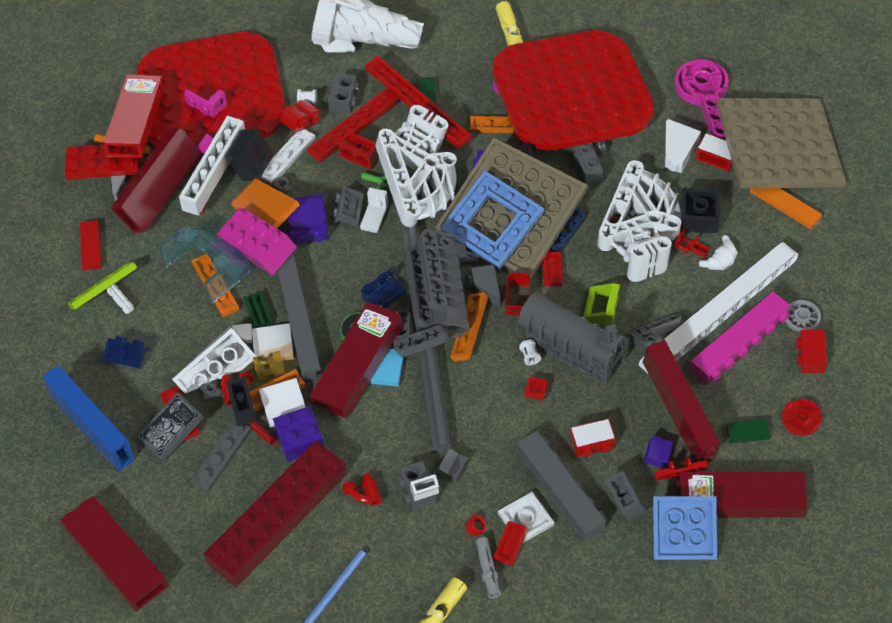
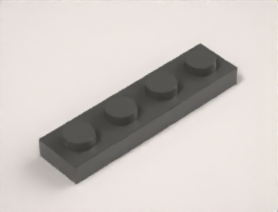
M234 419L191 479V483L209 492L252 432L251 427L246 424L237 426Z

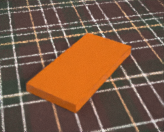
M256 178L231 203L234 209L238 210L242 207L276 229L300 205L297 200Z

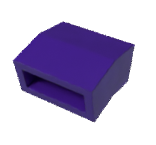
M653 435L648 441L643 462L667 469L673 441L661 439Z

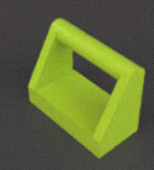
M611 283L589 288L583 313L588 322L612 326L619 298L620 284ZM595 295L609 296L606 312L591 314Z

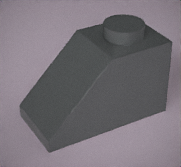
M494 265L471 268L472 275L468 276L470 287H474L475 293L485 292L489 296L488 302L495 306H500V293Z

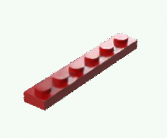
M384 89L307 149L308 153L321 163L339 149L338 142L347 131L358 134L396 105L398 97L389 90Z

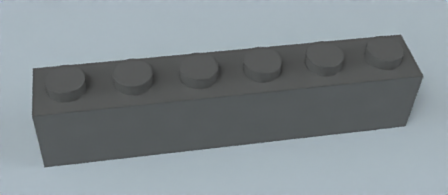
M535 431L518 441L517 453L583 541L586 542L605 531L607 521L602 511H598L595 508L593 499L589 495L586 496L578 480L575 481L570 469L566 465L563 466L560 462L558 453L550 449L547 439L544 436L541 437Z

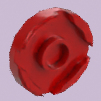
M807 399L789 401L784 406L781 415L784 427L792 434L798 436H808L815 433L822 422L819 407Z

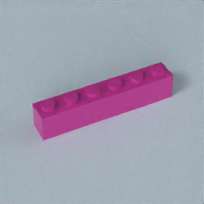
M775 292L770 293L691 360L690 371L706 385L712 381H717L723 371L731 369L737 359L745 357L751 347L759 345L765 335H770L779 323H784L789 318L790 305Z

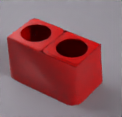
M510 273L507 277L505 308L506 314L509 316H519L523 306L508 305L510 286L529 287L530 276L526 273Z

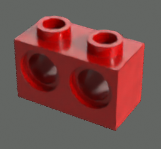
M347 131L338 142L340 157L371 170L379 159L375 146L376 142L350 131Z

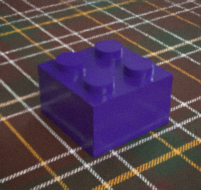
M311 406L272 418L287 462L298 459L315 441L324 446L323 438Z

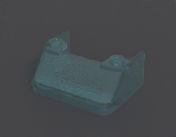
M184 227L158 246L164 264L167 267L195 245L214 259L212 265L217 272L204 282L211 303L219 299L251 272L249 261L210 231Z

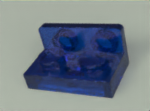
M390 269L385 273H381L375 280L367 283L361 289L362 300L365 303H377L383 308L406 293L405 288L393 278V272Z
M115 336V339L108 338L103 361L141 369L145 351H149V347L144 346L145 342L133 340V343L126 342L127 338Z

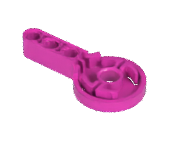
M697 59L683 64L676 72L675 90L683 100L698 105L702 109L711 135L726 140L716 101L718 98H723L727 92L729 82L727 72L722 66L710 60ZM697 79H705V80H707V82H706V83H699V82H697L696 80H697Z

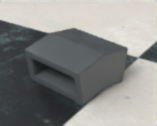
M449 449L435 473L457 483L468 465V458Z

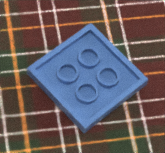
M716 496L653 497L654 560H717Z

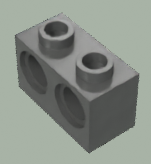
M335 73L328 99L330 111L351 113L352 107L356 105L355 94L359 93L360 88L356 75Z
M592 143L574 147V162L582 182L587 184L588 187L602 184L603 169Z
M421 461L401 467V476H398L400 487H405L407 492L404 493L406 504H411L413 511L435 505L436 495L414 501L411 493L410 482L428 477L424 462Z
M624 471L605 480L621 513L629 522L647 513L635 487Z

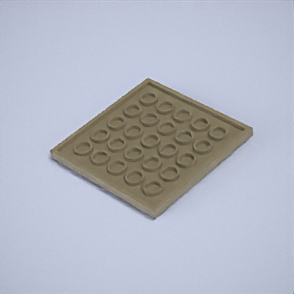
M820 98L717 99L716 105L739 188L845 187V176Z
M493 138L435 229L442 232L440 227L484 171L490 173L545 210L503 265L516 273H526L531 279L586 193L588 185ZM489 197L468 225L496 242L517 214Z

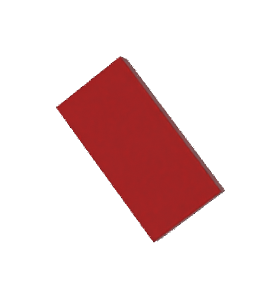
M547 252L543 259L544 287L563 286L561 252Z
M508 521L493 559L514 566L528 532V527Z

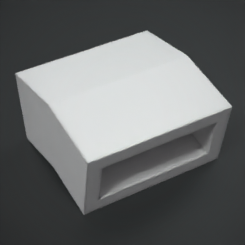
M435 474L410 482L414 501L439 494V484Z

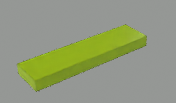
M134 262L126 263L70 300L67 304L71 309H77L137 269V266Z

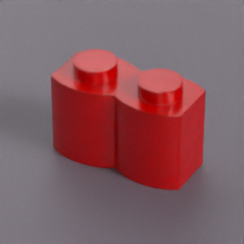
M301 100L295 105H289L282 110L280 122L295 132L305 130L307 126L316 125L320 121L321 110L306 100Z

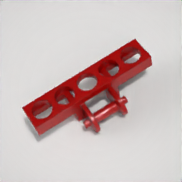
M682 229V232L677 235L675 240H671L674 245L673 249L679 248L684 251V254L691 251L705 258L710 252L709 247L698 242L699 236H696L693 241L683 237L685 229ZM684 241L689 242L687 246L683 245Z
M686 458L683 462V468L674 469L673 461H670L669 468L655 471L654 477L656 481L680 476V472L706 471L708 464L706 460L691 463L690 458Z

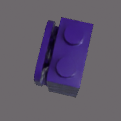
M323 194L294 197L293 199L297 200L300 205L288 217L291 241L294 244L301 245L307 242L329 240Z

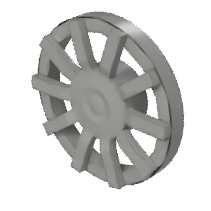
M797 300L789 304L790 310L795 313L790 314L789 317H794V319L790 321L787 319L785 322L791 329L800 332L801 330H814L819 325L821 313L815 304L806 300ZM798 305V309L795 310L793 306ZM801 305H807V307L801 308ZM811 307L815 311L810 312L809 308ZM813 314H817V318H812L810 316ZM809 320L816 321V323L813 325Z

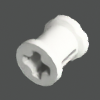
M298 89L297 102L306 100L316 105V89L312 91Z
M525 340L519 345L520 351L524 354L526 365L537 364L541 360V355L537 353L535 348L536 343L534 340Z

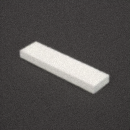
M307 130L296 132L272 158L260 180L272 186V182L292 165L316 139V136Z

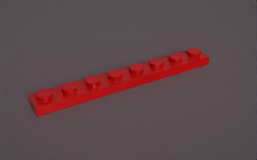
M379 56L365 64V70L409 108L414 105H420L428 109L426 119L433 112L431 122L436 115L444 118L448 122L444 138L457 149H460L472 140V135Z

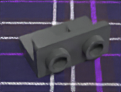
M344 186L340 192H336L333 200L336 204L331 212V217L333 218L332 225H336L338 221L356 227L359 223L364 193Z

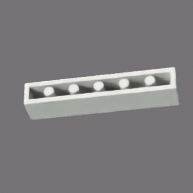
M230 116L226 117L179 196L182 211L199 216L229 164L225 154L239 131L245 129L244 121Z

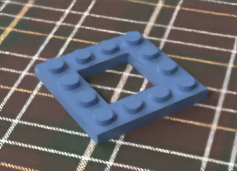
M484 171L440 229L444 233L457 236L460 239V243H464L466 248L498 269H501L545 210L534 201ZM489 197L517 214L496 242L468 225Z

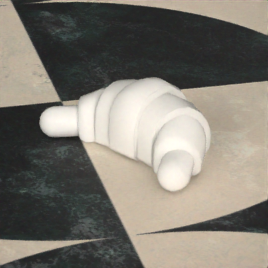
M724 235L722 237L723 244L716 248L712 257L708 258V260L699 261L700 267L709 268L710 270H725L734 264L738 252L733 242L730 241L729 236Z

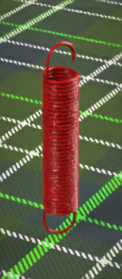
M259 423L246 424L270 445H273L272 442L278 441Z

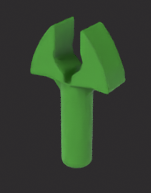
M366 172L361 174L362 179L378 183L379 190H390L388 183H385L387 182L385 174L381 177Z

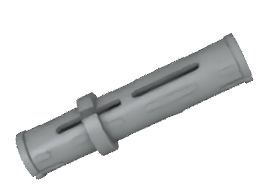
M481 537L476 539L475 544L483 572L482 580L485 582L488 598L494 599L501 595L497 580L499 576L494 568L488 538Z

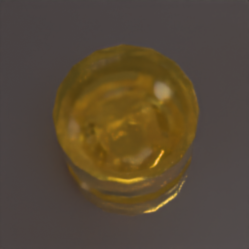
M280 350L269 353L267 357L264 355L253 357L259 381L270 379L271 375L278 377L286 374ZM269 364L270 368H265V365Z

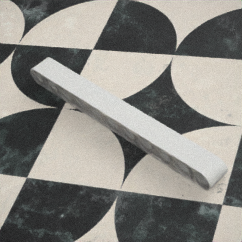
M784 242L780 243L667 336L664 340H666L676 361L790 267L798 258V253ZM643 357L639 362V367L642 368L648 374L646 368L642 363L644 359Z

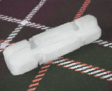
M115 284L107 288L109 295L113 297L120 308H123L122 310L126 314L134 310L132 303L118 290Z

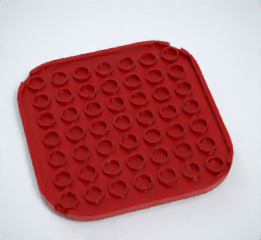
M593 30L513 44L500 51L494 59L493 78L513 130L524 143L534 144L538 149L556 150L631 136L643 131L653 118L654 103L630 49L622 39L613 34Z
M242 31L156 47L145 55L138 65L136 75L162 76L164 91L148 138L149 143L154 148L167 131L174 128L183 129L189 139L198 147L206 134L212 138L216 136L227 116L244 121L245 129H258L264 139L273 135L276 129L283 124L280 122L282 110L285 108V102L275 54L270 42L261 35ZM187 89L208 101L212 95L221 90L225 92L227 105L213 118L208 114H203L199 109L189 106L186 103L184 91Z

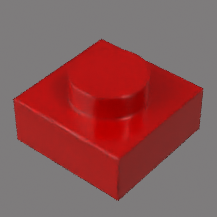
M529 377L525 397L544 401L548 380Z

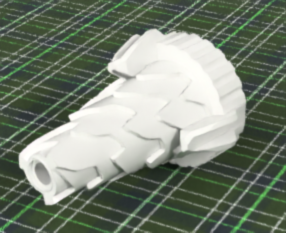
M319 0L311 39L315 44L322 45L324 51L328 53L354 52L355 46L352 42L376 43L387 47L394 45L405 48H417L424 23L410 20L402 14L388 11L389 8L375 5L369 0Z

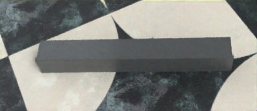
M292 253L277 271L302 379L306 383L320 379L322 374Z

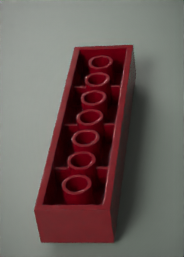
M315 441L203 553L206 564L237 588L347 475L345 462Z

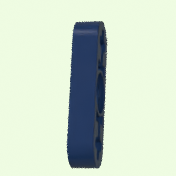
M575 208L564 226L569 227L571 231L568 233L561 231L554 241L556 245L553 244L551 246V251H562L584 222V211L582 209Z

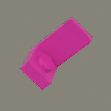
M187 89L184 91L186 103L189 106L195 107L203 114H208L213 118L227 105L225 92L221 90L212 95L208 101Z

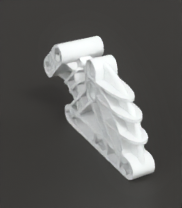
M414 105L410 108L406 122L403 123L402 127L395 130V133L390 129L380 130L375 144L400 220L407 227L415 226L417 220L429 216L430 218H435V213L441 209L446 210L449 200L453 201L456 186V156L451 152L436 153L441 148L448 128V122L438 115L431 122L433 112L426 119L429 110L420 105ZM388 156L393 158L397 169L392 167ZM405 165L416 170L411 179ZM429 179L434 191L432 194L427 185ZM421 193L422 200L418 201L417 196Z
M636 160L630 161L627 164L600 227L597 243L598 248L603 251H610L614 247L617 249L616 251L623 256V260L629 262L627 277L634 282L647 279V274L649 277H652L653 273L656 276L667 270L672 244L671 240L676 239L681 227L679 193L674 194L670 188L671 183L668 182L666 184L661 180L659 173L654 175L644 170L643 164ZM652 196L659 203L657 209L650 200ZM632 207L638 217L625 221L628 211ZM613 214H621L617 223L612 224L609 222Z

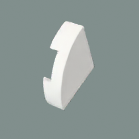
M252 324L232 325L233 330L243 342L253 343Z

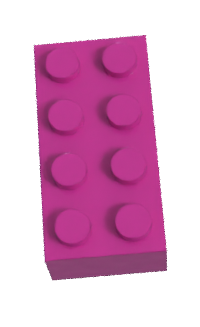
M242 207L234 213L216 234L227 247L272 276L297 248L286 234Z

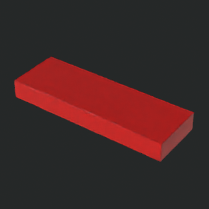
M99 221L80 222L83 271L100 269L102 265Z

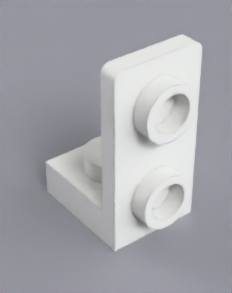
M369 187L367 192L369 205L360 229L378 233L389 205L387 191Z

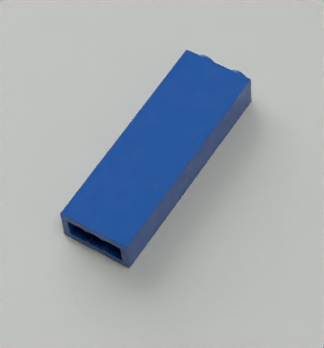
M59 365L42 376L50 396L119 472L135 460L128 440Z

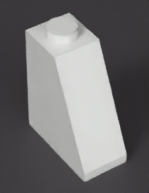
M667 119L665 130V167L671 171L682 173L700 143L701 131Z

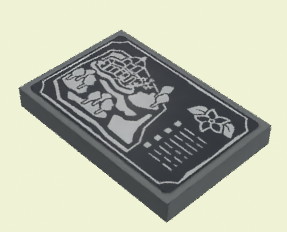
M177 392L137 437L156 456L164 461L204 417Z

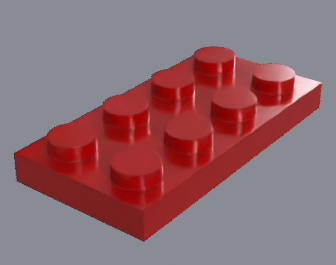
M104 144L66 147L64 174L66 180L135 175L139 170V158L106 157Z

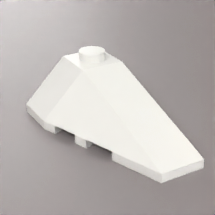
M229 326L172 380L186 394L200 388L202 384L222 379L223 375H230L243 370L257 357Z

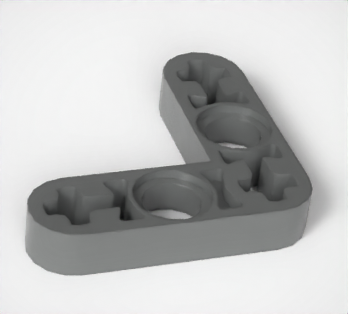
M408 309L398 311L402 321L405 322L394 340V350L400 357H406L441 345L446 341L448 334L442 326L437 325L414 333V316ZM424 338L420 344H417L419 340Z
M675 314L636 328L629 332L631 341L646 351L648 346L661 341L659 335L677 329L683 324V320L680 314Z

